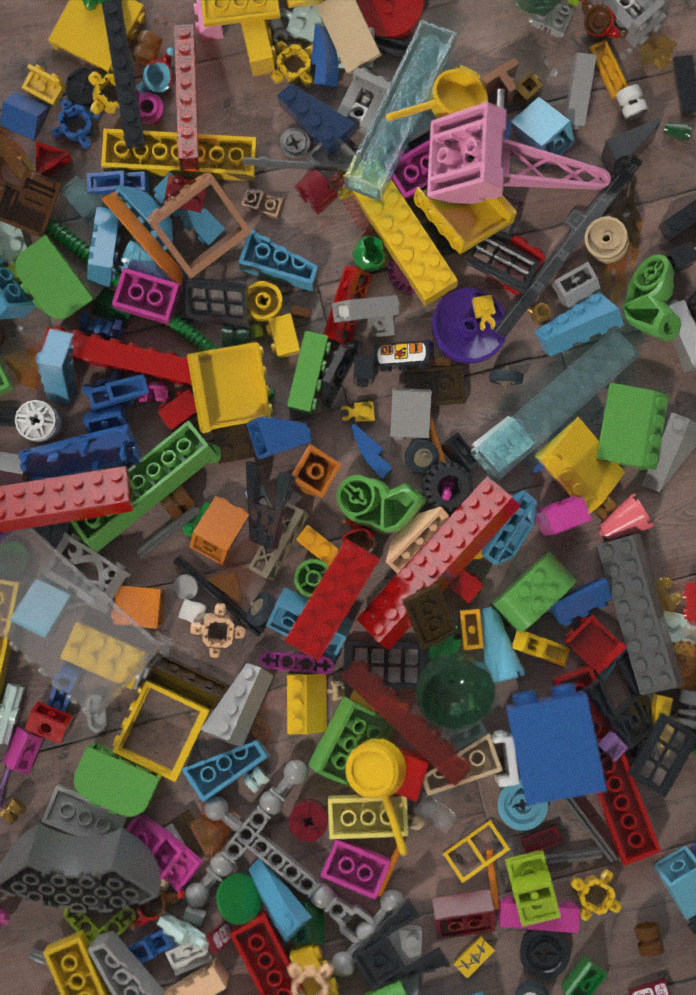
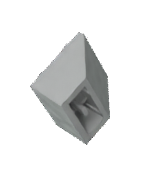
M589 262L556 279L551 285L566 311L598 291L602 294L598 278Z

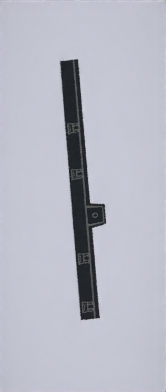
M636 159L624 173L620 175L615 174L610 184L603 189L585 213L573 209L564 221L572 230L529 283L525 293H521L493 329L504 338L509 334L585 237L587 227L594 220L600 218L642 163Z

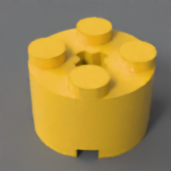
M258 281L249 286L251 318L257 323H269L268 319L281 315L283 299L277 286L266 281ZM262 299L267 301V304L264 306L261 304Z

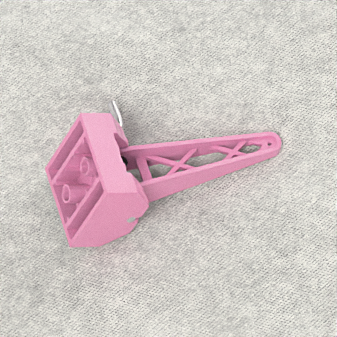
M497 89L496 106L486 102L431 121L427 197L445 203L474 204L485 201L486 198L502 197L503 186L599 190L610 184L611 176L603 168L505 139L506 110L504 109V89ZM468 154L475 156L471 163L468 162ZM510 156L516 157L527 168L517 174H509ZM527 160L537 161V163L532 165ZM544 163L560 166L569 175L562 179L546 178L536 167ZM531 171V172L534 173L537 177H535V176H525V175H523V174H525V173ZM582 171L587 172L594 179L584 182L577 174Z

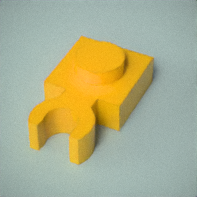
M492 295L473 298L472 304L475 318H481L482 320L480 322V329L482 331L485 329L486 322L490 324L491 329H494L496 323L491 317L495 315Z
M373 401L354 403V409L348 406L341 407V411L347 410L349 412L347 417H342V421H349L352 417H355L356 423L375 421Z

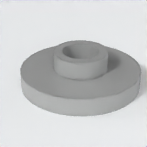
M183 574L174 581V592L179 598L190 600L197 595L199 585L193 576Z

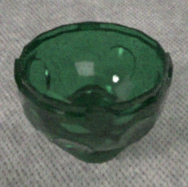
M464 653L442 654L431 659L418 677L415 697L423 716L429 720L430 724L438 728L464 729L478 723L492 710L491 707L495 698V685L491 672L481 661Z

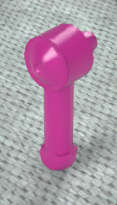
M446 476L438 484L439 488L443 490L442 498L448 501L452 495L451 491L455 487V481Z

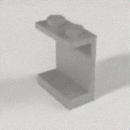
M392 388L391 437H394L396 440H404L405 437H413V440L429 438L431 389Z

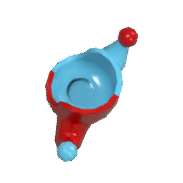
M169 47L167 53L160 60L151 61L146 66L143 72V80L136 85L137 96L150 91L164 92L171 86L173 77L170 66L172 55L175 54L173 48Z

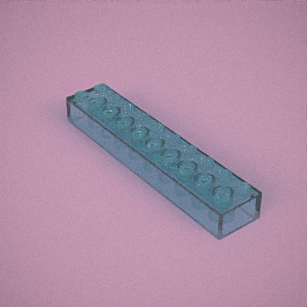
M421 20L345 174V188L379 202L381 201L424 111L393 121H387L386 115L429 101L434 82L443 72L455 47L456 32Z
M614 327L470 454L495 482L499 481L640 356L639 352Z

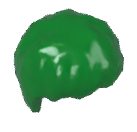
M364 236L357 242L352 256L359 268L372 272L383 267L385 253L383 251V241L380 238Z

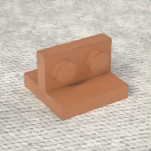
M516 58L487 74L481 81L487 91V95L494 90L504 89L505 105L512 102L517 85L514 78L519 66Z

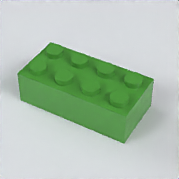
M305 331L287 404L289 411L310 416L312 411L316 412L318 398L315 397L316 393H320L322 387L320 376L324 374L327 366L325 356L329 357L331 342H328V336Z

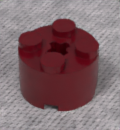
M316 169L309 171L294 186L299 193L300 199L304 203L309 202L312 205L311 209L317 215L322 213L339 197L334 188L331 189L328 185V180Z
M309 798L301 800L293 806L289 816V829L297 839L305 842H314L325 833L328 826V813L320 801ZM311 816L312 822L306 823L305 818Z

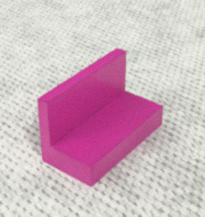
M17 726L2 763L12 771L29 774L44 738L28 733Z

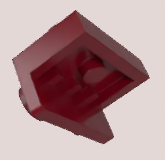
M177 175L168 176L163 205H165L164 202L173 196L175 198L180 194V190L186 185L191 186L196 180H185ZM206 188L179 208L201 213Z

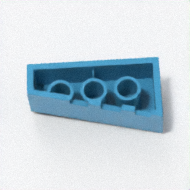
M171 173L153 190L154 197L161 204L164 200L168 176H173ZM204 206L201 213L180 208L171 213L175 218L178 217L182 221L181 224L189 232L192 230L197 235L195 238L202 245L206 244L209 246L225 229Z
M250 228L252 233L246 238L239 260L240 271L313 291L318 275V266L297 254L289 252L287 248L273 243L271 239L257 234L255 230Z
M50 329L42 352H39L37 355L36 363L39 365V373L42 377L41 382L44 384V392H46L47 399L70 405L75 391L74 360L72 359L74 346L71 345L73 334Z
M256 740L243 745L242 748H235L181 770L201 801L205 802L269 758L270 755L261 741Z

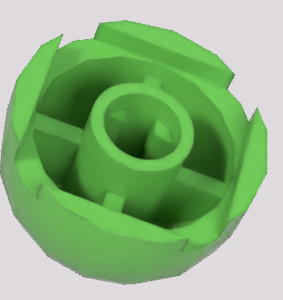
M309 559L302 562L295 572L294 582L296 588L301 594L311 597L329 566L318 559Z

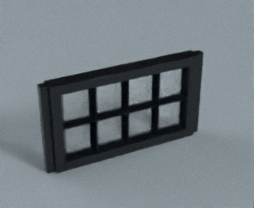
M344 641L343 687L428 690L429 648L423 651L419 643L396 642L388 650L378 641Z

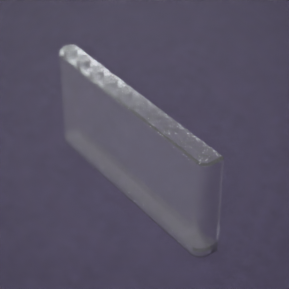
M26 528L7 531L0 536V636L2 638L5 636L11 641L8 644L16 651L21 649L25 653L23 658L31 665L35 662L39 666L37 671L45 678L49 675L54 680L52 684L59 691L64 689L68 693L66 697L74 705L78 702L83 707L81 711L88 718L93 716L97 719L162 649V645L34 529Z

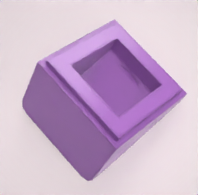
M609 731L598 743V746L615 762L628 749V746L612 731Z

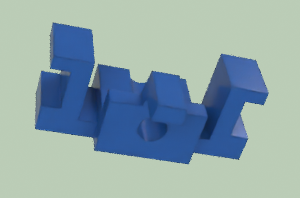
M82 312L79 318L81 323L80 331L89 333L90 337L91 334L102 336V339L107 341L109 338L121 340L124 332L123 328H121L123 321L115 320L113 324L112 321L107 320L104 322L99 318H95L93 322H90V313Z

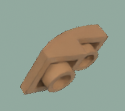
M246 188L241 202L242 207L276 219L280 218L285 204L283 199L266 195L262 191Z

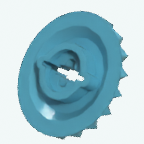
M519 779V785L504 786L498 798L497 808L500 817L508 826L516 830H530L544 820L548 810V802L525 805V809L522 810L517 804L520 803L521 799L524 802L526 801L522 782Z

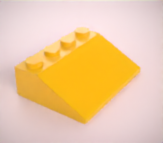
M577 417L534 456L570 498L577 496V499L584 498L588 512L591 514L605 501L625 474V471L619 464L596 459L599 441L583 421Z

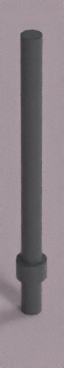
M259 156L258 158L243 157V165L258 166V168L281 167L350 172L357 167V165L267 159L265 156Z

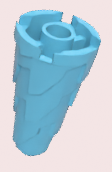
M133 237L136 242L130 240L120 259L124 266L118 265V269L122 271L123 268L173 282ZM182 270L183 276H184V277H189V276H187V274L184 272V270Z
M493 607L482 609L480 618L487 685L492 684V679L494 682L499 683L518 678L517 672L520 673V676H524V668L521 666L517 653L512 649V643L506 633L500 613L497 610H493Z

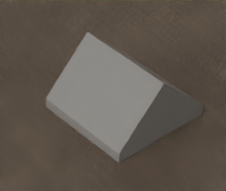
M0 452V486L27 481V470L22 471L20 467L21 461L17 454Z

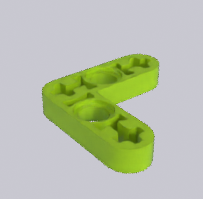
M130 905V908L120 909L100 927L88 913L76 912V915L70 916V909H64L65 919L76 932L82 931L81 924L83 922L90 923L91 931L85 932L90 944H92L97 936L104 934V932H110L108 926L111 923L118 925L119 931L115 934L119 936L129 927L131 922L135 921L138 914L137 909ZM124 911H126L127 913L131 911V918H126L122 923L120 920L125 915ZM83 916L84 918H82L77 924L76 921L78 920V918Z

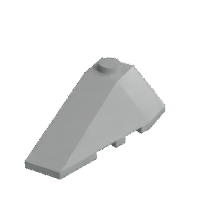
M673 412L666 415L657 470H646L641 483L642 487L660 492L696 447V423Z

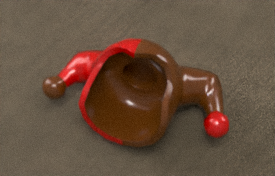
M580 0L581 10L585 14L584 28L589 35L597 38L606 35L614 39L627 37L626 30H621L614 24V15L610 7L605 4L593 5L589 0Z
M342 517L340 522L343 525L348 524L352 528L343 536L342 544L345 539H348L378 557L375 551L377 540L374 533L364 528L363 525H358L351 519Z
M160 889L157 897L139 905V915L135 921L129 924V928L135 930L139 926H144L150 920L156 921L159 920L160 916L164 917L170 907L181 903L185 897V892L179 890L166 894Z

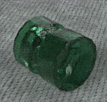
M222 325L223 348L251 343L250 327L238 326L235 328L230 325Z

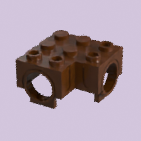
M26 168L18 186L0 179V221L42 238L63 184Z

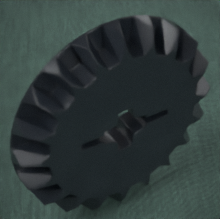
M530 930L524 936L519 950L520 960L525 970L532 976L540 979H551L560 975L570 961L569 943L559 931ZM544 947L547 948V951L551 952L550 954H546V957H543V955L539 953L540 951H543Z

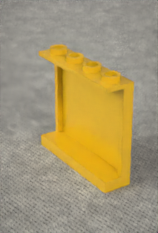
M69 0L48 39L49 43L58 51L61 48L106 71L108 74H114L102 4H98L95 10L89 11L84 7L82 0ZM121 0L128 44H130L131 40L136 38L137 29L140 23H144L147 14L143 4L135 0Z
M468 158V162L471 163L473 160ZM417 187L413 199L416 206L424 211L428 220L435 224L439 233L446 237L451 247L456 249L459 254L512 224L517 214V211L503 195L494 199L486 198L485 201L474 204L445 203L427 197L428 188L422 191Z
M253 342L187 354L198 423L202 433L211 432L212 429L249 423L261 416L271 418L273 409L271 403H268L270 390L268 384H265L267 371L265 365H262L261 359L264 358V352L259 343Z

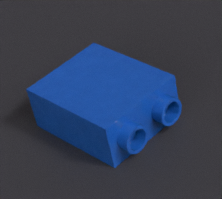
M575 683L551 687L553 696L537 699L536 691L534 690L519 692L512 695L514 704L506 705L526 806L606 791L587 695L583 690L576 692Z

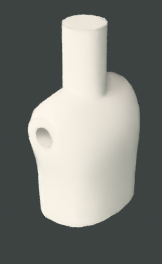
M184 599L178 618L187 620L190 623H201L208 614L206 613V606L199 602Z

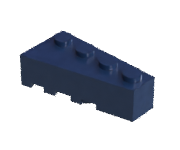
M292 83L277 95L279 105L329 157L357 133L355 122Z

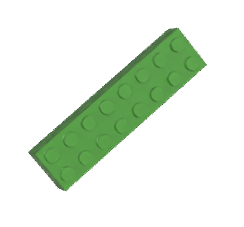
M188 420L142 457L140 464H134L128 469L131 476L132 512L70 522L86 545L95 552H98L216 457L217 454Z

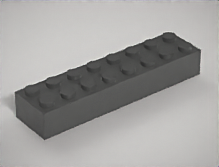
M640 533L598 544L597 548L640 695L678 688L684 681Z

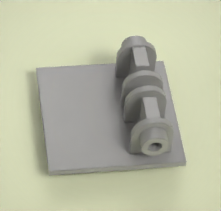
M538 0L528 23L537 29H540L541 25H543L541 31L548 27L547 34L552 29L551 35L556 38H562L575 10L554 0Z

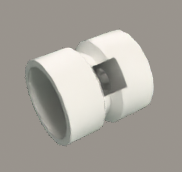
M638 84L626 87L616 94L619 105L623 106L622 112L626 121L638 118L649 110L645 99H641L643 94Z

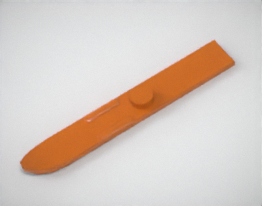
M115 191L102 198V201L174 283L182 286V278L184 276L178 264Z

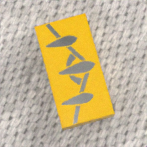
M480 935L453 962V965L468 978L495 950Z

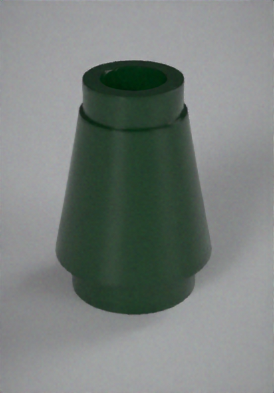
M666 122L663 134L682 142L684 140L689 141L693 126L688 125L689 123Z

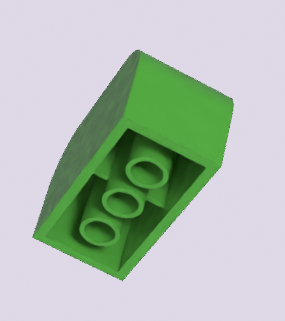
M44 235L19 254L15 269L19 279L22 281L20 286L27 294H31L34 297L32 302L39 310H43L53 318L64 320L76 316L95 302L94 296L48 236Z
M546 551L491 602V605L516 632H522L556 603L576 583L577 579L551 551Z
M97 742L88 745L74 775V785L77 792L82 797L90 800V804L96 807L104 806L108 808V812L114 815L135 816L143 812L153 800L163 776L112 752V749Z

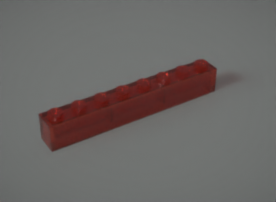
M174 25L178 161L180 171L200 170L194 25Z
M355 659L340 677L456 787L471 770L469 767L471 763L463 755L461 757L457 756L454 753L456 748L448 741L444 743L440 739L442 735L434 727L430 730L425 725L427 721L420 714L416 716L412 713L413 707L405 700L401 702L397 698L399 694L391 686L387 689L382 684L384 680L377 673L373 675L368 671L370 666L365 661L361 660L359 662Z

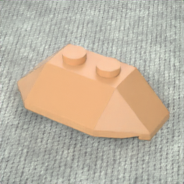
M442 507L418 513L391 540L386 563L398 574L450 516Z

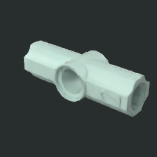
M7 684L3 702L0 704V744H10L14 725L17 724L20 717L21 708L19 707L25 689L21 685Z

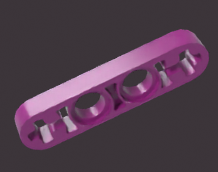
M265 651L259 658L263 668L329 674L335 666L332 658L321 656L317 663H324V660H328V664H331V667H328L325 671L324 667L317 666V670H314L315 659L307 654ZM269 654L270 658L277 659V655H280L278 660L279 666H276L277 662L273 661L267 665L263 658ZM283 657H291L293 664L290 667L284 666L282 663ZM309 658L312 661V666L309 669L303 668L301 665L302 659Z

